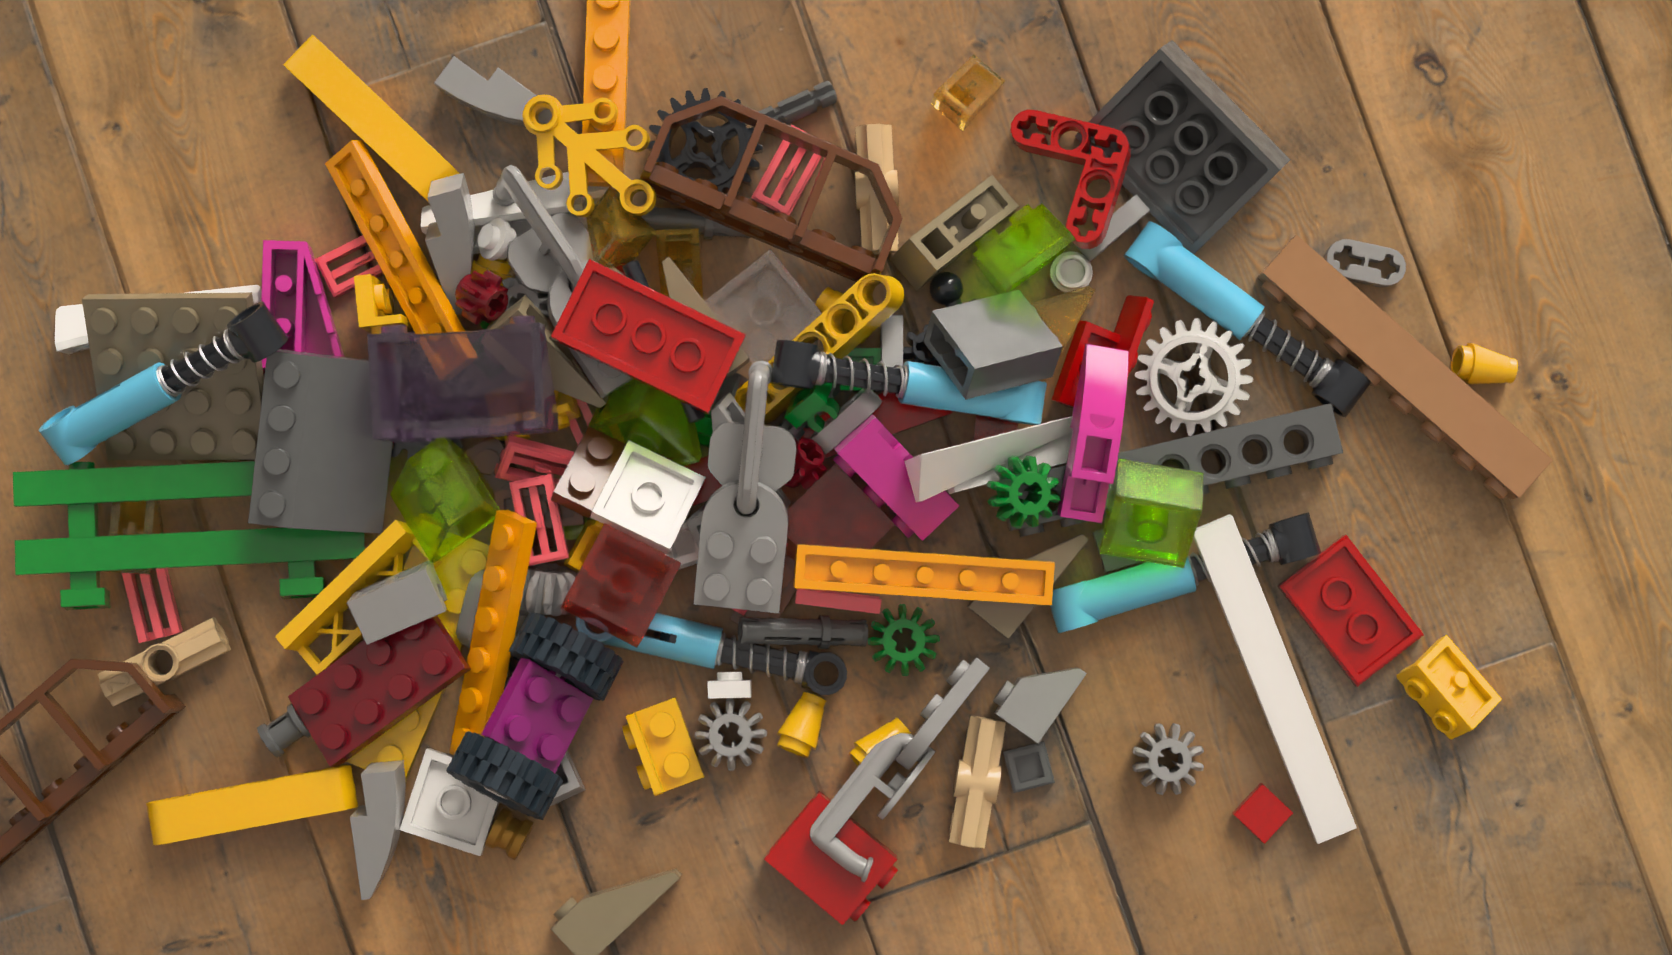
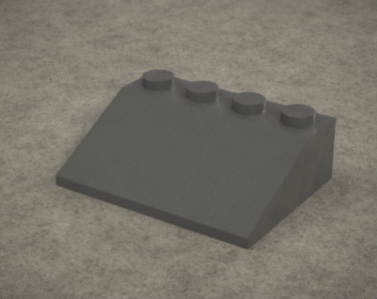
M1173 40L1162 46L1089 121V123L1115 128L1126 135L1131 149V156L1122 185L1133 196L1137 194L1159 223L1182 243L1183 247L1192 254H1195L1291 160ZM1077 133L1075 137L1082 142V135ZM1094 136L1090 137V153L1091 146L1103 149L1106 158H1111L1113 152H1121L1116 142H1111L1108 148L1096 146Z
M281 349L266 358L248 523L296 529L379 534L383 532L402 364Z

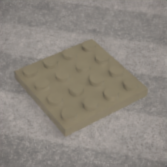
M252 292L86 295L82 299V306L97 396L158 362L170 366L172 359L179 361L184 358L185 352L191 354L199 349V344L206 346L213 342L214 336L221 338L224 331L228 329L227 324L243 310L254 305ZM244 359L238 363L230 362L224 371L215 370L211 378H200L198 385H187L178 401L105 440L107 460H255L264 385L262 360L255 363L250 359Z

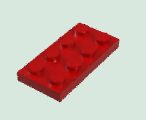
M591 259L588 260L551 335V339L706 414H709L746 338V334Z

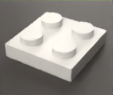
M628 440L590 518L665 554H669L706 477Z
M427 748L400 830L481 856L499 803L466 786L462 781L455 779L446 772L453 758L452 755Z

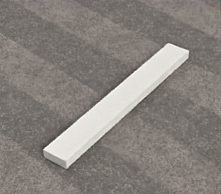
M1229 514L1190 530L1315 842L1320 844L1356 829V824L1233 516Z

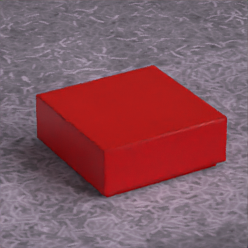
M1260 783L1232 814L1265 844L1293 812L1266 786Z

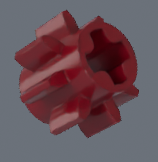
M474 270L472 274L464 276L458 283L455 291L457 300L455 305L463 309L461 316L476 325L481 319L487 323L498 319L505 312L508 305V289L500 285L503 278L489 270H486L483 275Z
M794 437L796 442L794 474L791 480L784 485L795 488L801 484L805 490H808L827 471V468L822 465L824 452L814 440L802 438L797 441Z

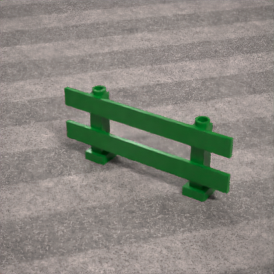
M255 461L95 468L94 462H74L68 465V470L13 472L14 507L68 505L69 538L15 540V575L70 573V589L60 590L61 607L65 610L111 608L110 591L106 588H100V571L288 562L289 578L279 579L280 597L282 599L315 598L325 588L324 578L316 577L315 561L355 559L365 550V534L362 532L266 528L119 536L98 535V503L251 496Z

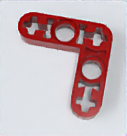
M1027 109L1018 113L1011 122L1010 130L1015 144L1021 150L1084 165L1067 218L1066 228L1070 240L1075 246L1081 249L1097 247L1106 237L1129 164L1131 149L1126 135L1115 128L1038 110ZM1031 123H1036L1039 132L1051 134V144L1047 145L1048 141L1043 134L1032 133L1030 139H1026L1021 129H1029ZM1068 131H1076L1082 135L1081 144L1072 150L1063 149L1059 145L1061 136ZM1094 136L1096 146L1108 148L1111 142H1116L1121 152H1113L1111 158H1106L1103 149L1091 146V154H1087L1090 149V137ZM1104 179L1111 185L1109 193L1100 199L1090 197L1087 194L1089 184L1094 180ZM1087 207L1094 209L1092 223L1096 231L1091 230L1087 232L1086 236H1081L1077 225H1085L1089 215Z

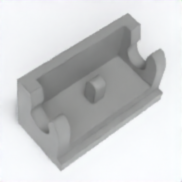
M428 560L354 592L347 601V604L368 645L445 612L447 608L444 601L448 599L434 569L432 560Z

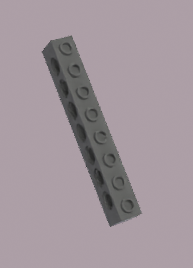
M1332 404L1118 453L1114 483H1109L1103 518L1126 513V504L1142 500L1144 508L1169 503L1167 494L1179 491L1184 492L1185 499L1210 493L1209 484L1224 481L1226 489L1250 484L1249 475L1266 472L1267 479L1292 474L1291 465L1307 462L1308 470L1332 465V456L1343 453ZM1289 431L1298 433L1303 439V449L1298 455L1289 453L1284 447V437ZM1247 441H1254L1262 448V459L1256 465L1248 463L1243 458L1242 448ZM1207 450L1216 452L1221 458L1222 465L1216 474L1207 473L1201 466V457ZM1165 460H1172L1180 467V478L1174 484L1166 483L1160 477L1159 468ZM1066 465L1052 468L1048 477H1055L1060 481L1059 485L1050 489L1059 497L1061 496ZM1123 470H1132L1139 477V488L1132 494L1125 493L1118 485V477ZM1021 484L1018 492L1023 493V495L1018 496V498L1024 500L1027 498L1029 492L1024 491V489L1029 488L1028 485ZM1059 502L1056 509L1052 512L1053 516L1050 518L1039 515V526L1030 527L1025 522L1021 528H1015L1011 526L1010 519L1006 520L1008 530L1018 529L1020 537L1045 532L1043 523L1060 520L1061 528L1086 521L1060 517L1057 514Z

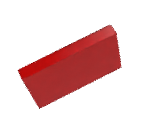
M1346 534L1338 538L1324 549L1321 554L1315 556L1277 586L1356 687L1424 636Z

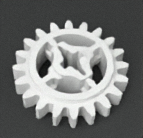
M1199 318L1193 320L1190 331L1186 329L1182 320L1176 321L1175 335L1165 327L1159 329L1163 343L1149 339L1146 343L1153 351V355L1141 354L1138 356V359L1146 364L1148 368L1147 370L1135 373V377L1147 381V385L1138 389L1136 393L1137 395L1149 394L1151 396V400L1146 403L1143 409L1148 411L1155 407L1159 408L1160 412L1155 422L1159 424L1167 417H1170L1172 419L1171 432L1173 433L1179 429L1181 423L1186 424L1188 436L1194 435L1197 424L1202 425L1205 433L1212 431L1213 419L1222 427H1226L1228 420L1225 411H1229L1234 415L1241 413L1239 406L1234 400H1248L1250 398L1246 391L1240 389V385L1253 382V377L1241 373V369L1249 366L1252 361L1251 359L1239 360L1237 358V354L1242 351L1245 345L1240 343L1233 347L1229 346L1228 342L1233 332L1229 330L1222 334L1221 337H1218L1216 335L1217 322L1215 321L1208 326L1206 331H1202ZM1190 342L1198 343L1195 353L1187 361H1173L1166 358L1169 352L1178 345ZM1213 349L1219 353L1226 364L1228 381L1221 379L1211 369L1210 356ZM1201 359L1199 375L1205 378L1204 383L1196 384L1187 395L1189 379L1183 376L1184 371L1192 370ZM1160 373L1167 375L1177 386L1178 392L1175 404L1168 399L1162 389ZM1215 393L1223 396L1215 406L1209 409L1190 411L1193 401L1199 394Z

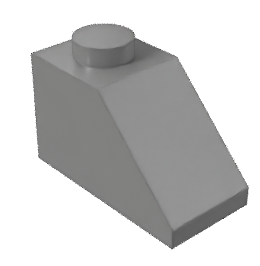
M1075 667L1018 677L1014 684L1007 680L993 699V702L998 705L994 713L1036 743H1039L1087 673Z

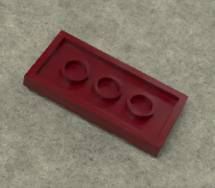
M436 615L368 645L365 640L289 695L288 698L329 766L337 768L467 673L471 668Z

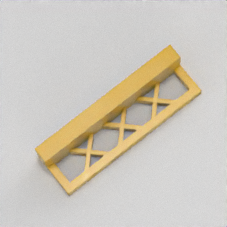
M395 520L295 616L275 638L284 649L298 651L318 675L363 639L359 627L354 630H342L343 613L349 608L347 601L354 592L372 585L381 576L391 577L403 572V554L413 545L425 556L426 561L432 560L434 569L443 560L412 524ZM394 564L393 571H387ZM333 623V629H327ZM321 634H333L331 653L320 661L309 645ZM342 635H348V636L342 641Z

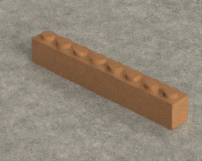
M1295 235L1257 276L1263 282V285L1260 287L1261 290L1269 298L1278 304L1283 300L1295 310L1292 316L1302 327L1310 332L1314 328L1327 339L1324 345L1334 355L1342 360L1347 356L1359 367L1357 370L1370 380V386L1375 388L1379 384L1391 395L1388 401L1394 408L1406 416L1411 412L1422 422L1419 428L1427 437L1438 444L1444 441L1454 450L1451 456L1459 465L1470 472L1475 469L1485 477L1484 486L1496 497L1502 500L1505 497L1508 499L1520 498L1553 461L1552 458L1299 236Z

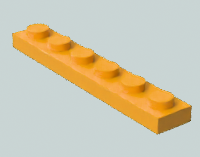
M587 0L583 104L593 103L598 98H608L617 106L618 116L610 125H601L594 119L582 121V134L626 129L631 0ZM608 104L601 105L597 111L598 117L600 119L607 118L611 113V108ZM625 148L597 150L622 173H625ZM586 164L587 186L612 187Z
M351 140L330 158L325 165L440 380L450 379L479 356L363 140Z
M496 510L467 656V663L471 670L464 674L449 753L452 755L455 754L467 731L482 734L504 692L511 657L509 649L515 637L537 525L536 522L511 510Z
M796 544L793 587L800 589L1052 605L1055 562Z

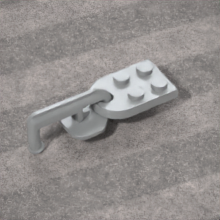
M512 165L503 169L493 190V199L500 205H510L515 202L532 227L511 242L507 252V259L525 288L548 294V314L555 328L589 259L615 272L622 273L607 263L594 260L595 242L577 217L568 213H559L551 217L521 171ZM568 347L601 398L606 397L634 379Z
M757 361L749 368L744 423H723L714 430L710 439L708 468L722 487L711 495L702 515L694 593L695 605L779 613L788 534V514L782 499L775 491L793 477L796 442L792 434L786 429L764 425L768 384L771 382L773 369L765 361Z
M977 657L970 664L964 660L961 661L946 680L952 686L943 698L938 694L934 695L919 714L926 720L914 735L899 733L877 743L812 824L810 838L815 846L844 869L860 877L862 882H865L868 877L873 858L869 857L866 859L858 855L835 837V835L874 786L889 798L877 816L881 820L887 816L936 752L929 745L990 668ZM894 760L907 770L918 761L906 778L897 772L888 785L880 780Z

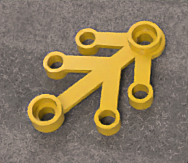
M538 95L530 99L523 110V123L526 129L537 137L538 168L535 172L537 184L546 190H555L562 184L563 173L555 166L554 137H556L567 147L570 195L567 198L566 204L570 213L583 218L589 216L595 207L594 199L588 194L586 164L620 193V202L625 210L637 216L646 215L652 211L656 204V193L653 187L643 180L629 179L597 151L627 148L632 152H642L648 147L650 142L648 132L639 125H631L625 130L577 134L566 123L594 119L601 125H610L617 119V106L608 98H598L593 103L562 106L559 100L553 96ZM603 104H608L611 108L610 115L607 118L600 119L597 115L598 108ZM543 110H550L552 118L547 124H540L538 116ZM636 131L641 132L643 136L642 142L637 146H631L629 143L630 135ZM553 169L556 174L555 180L550 184H545L542 180L543 173L546 170ZM639 191H644L647 195L645 204L635 206L633 203L634 195ZM583 196L587 199V206L583 211H576L574 202L578 197Z

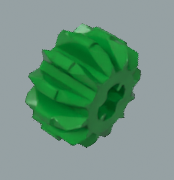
M1029 455L1023 461L1015 456L1009 457L1008 469L997 465L994 471L1000 480L998 482L988 481L987 483L989 489L996 490L997 492L996 495L990 497L987 501L989 506L999 507L996 517L1001 521L1010 519L1011 526L1015 528H1021L1025 522L1028 526L1034 528L1039 526V515L1045 518L1053 516L1051 509L1047 505L1049 502L1058 503L1061 499L1058 495L1052 494L1050 490L1060 483L1058 478L1048 477L1051 466L1047 463L1037 465L1036 457ZM1021 484L1028 485L1029 487L1024 489V491L1029 492L1025 500L1018 498V496L1023 495V493L1018 492Z
M899 604V619L894 620L891 611L886 608L882 611V614L890 624L885 627L877 621L871 623V627L874 630L883 632L882 638H868V645L883 644L884 649L875 652L872 658L877 662L888 654L891 658L885 665L884 670L891 673L896 661H901V675L908 676V661L913 660L916 668L922 672L925 670V666L918 656L923 653L928 658L935 659L937 654L924 646L925 642H939L940 636L935 634L925 636L923 632L935 625V621L932 618L926 620L920 626L917 624L923 609L916 607L909 620L906 619V605ZM902 628L912 630L910 638L915 641V645L911 650L905 647V652L897 651L895 649L897 642L892 639V635L896 630H899L900 633L903 632Z

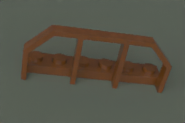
M722 96L666 116L639 179L651 185L655 190L656 197L855 282L867 274H880L882 272L903 219L879 164ZM717 112L754 127L727 194L719 192L718 187L710 181L699 178L693 181L679 175L678 169L665 162H656L669 130ZM762 131L824 157L798 225H796L797 221L789 215L780 212L770 214L757 208L758 205L753 200L737 195ZM833 162L868 176L889 226L876 259L874 258L875 255L866 248L860 246H851L850 248L836 242V238L824 230L813 229L810 231L807 229Z
M70 659L0 720V736L40 702L84 756L73 765L77 771L66 781L62 777L58 778L42 791L41 795L45 799L40 802L0 754V777L26 806L9 820L12 827L0 837V867L186 706L175 694L164 695L137 663ZM77 669L128 672L150 698L139 707L138 711L141 713V716L132 724L128 725L127 722H123L106 736L109 743L100 751L50 694Z

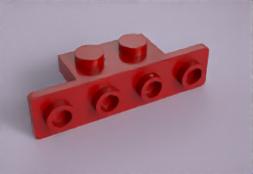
M1128 295L1124 301L1114 332L1088 321L1079 320L1051 400L1074 408L1085 344L1129 351V376V373L1137 363V350L1143 333L1151 322V310L1154 300L1143 296Z

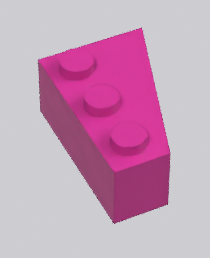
M263 240L261 301L265 303L289 337L288 341L280 349L345 357L311 246L305 241ZM266 358L262 360V367L264 372L266 367Z
M873 414L834 447L838 455L833 460L850 478L857 473L867 483L862 490L879 508L886 503L897 514L891 521L907 538H910L915 533L923 541L959 507L946 491L916 503L904 462L913 458V456Z

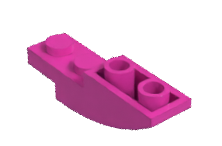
M1085 344L1070 424L1073 432L1060 496L1061 500L1059 501L1057 512L1060 517L1102 523L1109 483H1114L1127 390L1129 351Z

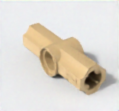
M866 124L857 126L855 134L856 155L879 164L899 208L898 176L893 164L892 125ZM855 172L856 209H860L861 246L877 255L889 224L868 176ZM898 232L889 254L898 251Z
M213 617L162 643L151 645L144 652L123 662L137 663L154 684L159 686L167 681L178 679L184 673L230 651L231 648L223 627ZM163 650L168 652L173 659V666L167 674L160 672L156 665V657ZM103 671L97 674L100 682L99 685L113 707L145 693L128 672Z
M969 716L962 760L959 759L954 782L953 797H956L949 829L948 841L950 843L967 847L985 848L992 804L996 803L1000 784L1001 766H999V760L1006 730L1005 721L980 716Z

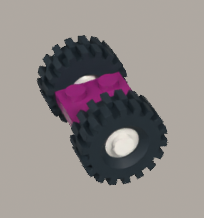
M530 612L509 649L511 656L519 663L481 735L470 731L465 733L446 772L455 779L462 781L466 786L492 798V800L498 803H502L515 811L518 810L527 816L543 820L563 782L561 777L555 773L593 699L598 701L605 700L624 661L612 649L604 647V644L598 640L591 639L587 634L581 631L578 632L572 629L571 626L565 623L561 624L553 618H546L542 614Z

